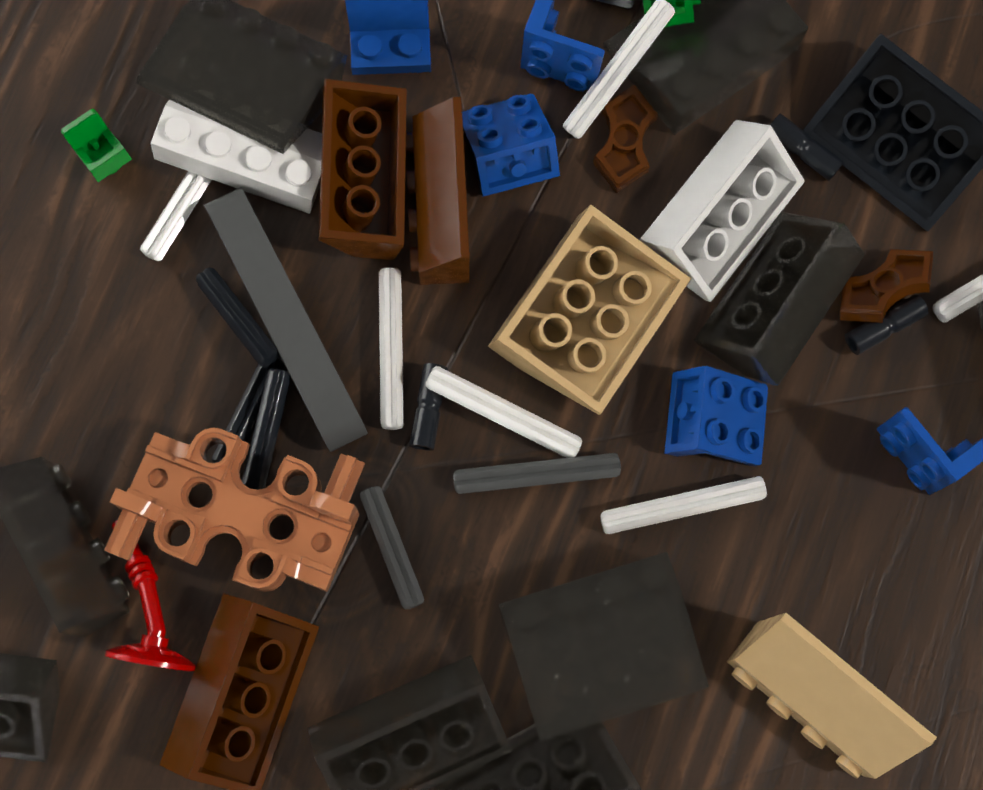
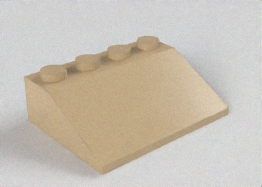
M590 205L575 219L488 347L521 371L600 415L691 278L597 208Z
M787 613L757 622L726 661L734 668L731 674L738 682L751 691L755 687L769 697L766 704L775 713L786 720L792 716L804 727L801 734L820 749H823L825 745L839 756L836 763L856 779L860 775L866 778L877 779L931 746L937 738Z

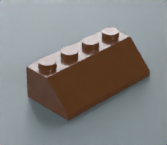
M325 79L323 87L319 240L353 257L394 260L404 246L407 89Z
M452 97L412 116L413 131H406V156H414L415 169H407L408 194H416V208H408L409 232H417L418 247H410L411 272H419L420 285L469 283L470 256L461 97Z
M223 593L159 765L186 779L229 790H261L319 626L260 604Z

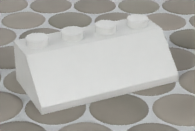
M182 83L166 103L150 143L155 160L200 174L237 189L242 187L243 191L308 214L311 213L321 185L322 133Z
M735 120L640 238V241L689 276L691 280L686 287L705 301L711 302L805 181L771 125Z

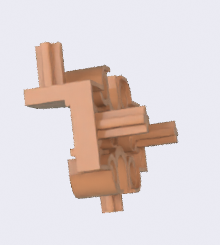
M209 428L198 433L191 444H186L155 432L150 444L147 445L146 453L130 488H128L127 492L116 488L112 495L110 503L121 509L122 512L104 551L130 561L147 521L155 524L153 534L159 549L176 559L198 566L208 542L216 535L230 534L235 536L242 546L241 560L236 566L232 581L257 591L268 592L281 586L288 576L328 592L360 515L356 506L349 503L365 463L357 460L355 457L340 454L325 492L322 493L321 481L312 466L300 459L287 455L279 466L276 478L272 484L264 489L256 490L248 488L241 481L240 468L246 459L250 445L242 441L238 435L223 429ZM216 444L226 445V455L221 461L217 463L207 462V452L212 446ZM298 475L306 476L309 484L304 493L296 496L287 493V484L291 478ZM206 484L212 489V500L205 507H193L189 502L191 489L196 485ZM278 516H288L294 523L292 534L283 540L273 538L269 530L272 520ZM179 525H188L190 527L188 541L181 546H173L171 543L173 530ZM260 557H271L274 564L271 574L264 579H255L252 574L254 562Z

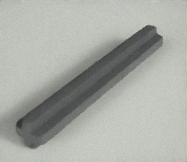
M609 453L458 469L453 474L454 488L456 493L462 494L612 478L620 475L621 464L618 454Z

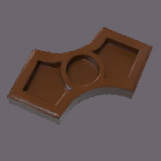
M635 84L608 101L602 109V113L608 123L609 138L605 146L593 158V164L615 193H618L648 173L650 168L643 152L642 142L646 130L657 120L658 113Z
M890 249L886 261L873 272L863 276L847 277L844 280L840 320L883 323L888 309L901 298L911 294L930 292L934 251Z

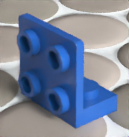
M345 0L350 27L352 75L431 72L428 0Z
M535 0L524 30L520 68L527 70L529 74L537 78L545 79L550 77L562 81L566 86L576 91L589 90L600 75L605 50L556 34L555 27L559 11L554 10L555 0Z
M534 94L515 95L508 100L489 105H477L470 110L462 112L463 132L473 153L478 185L483 197L560 176L556 138Z
M709 366L673 372L664 453L676 457L706 453L751 466L761 465L768 386Z
M904 407L877 428L881 435L880 441L883 447L892 456L900 458L908 468L907 475L911 482L920 490H925L929 495L958 481L983 462V438L973 444L966 438L955 447H951L944 452L908 407Z

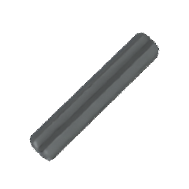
M379 486L366 489L360 493V499L401 605L405 610L417 607L424 602V596L383 491Z

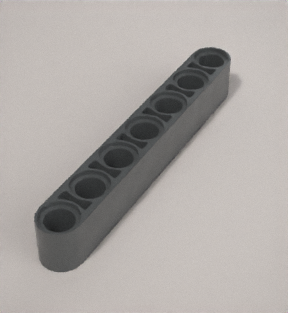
M242 187L205 204L204 206L329 452L368 434Z

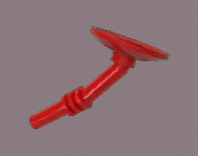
M116 520L115 522H113V524H112V526H111L112 529H114V527H115V525H116V523H117L118 520ZM137 543L130 561L126 560L125 570L132 582L133 588L139 590L147 634H142L140 643L125 644L107 649L105 656L142 665L195 671L196 665L188 658L167 648L169 638H165L166 628L156 587L158 576L149 556L143 555Z

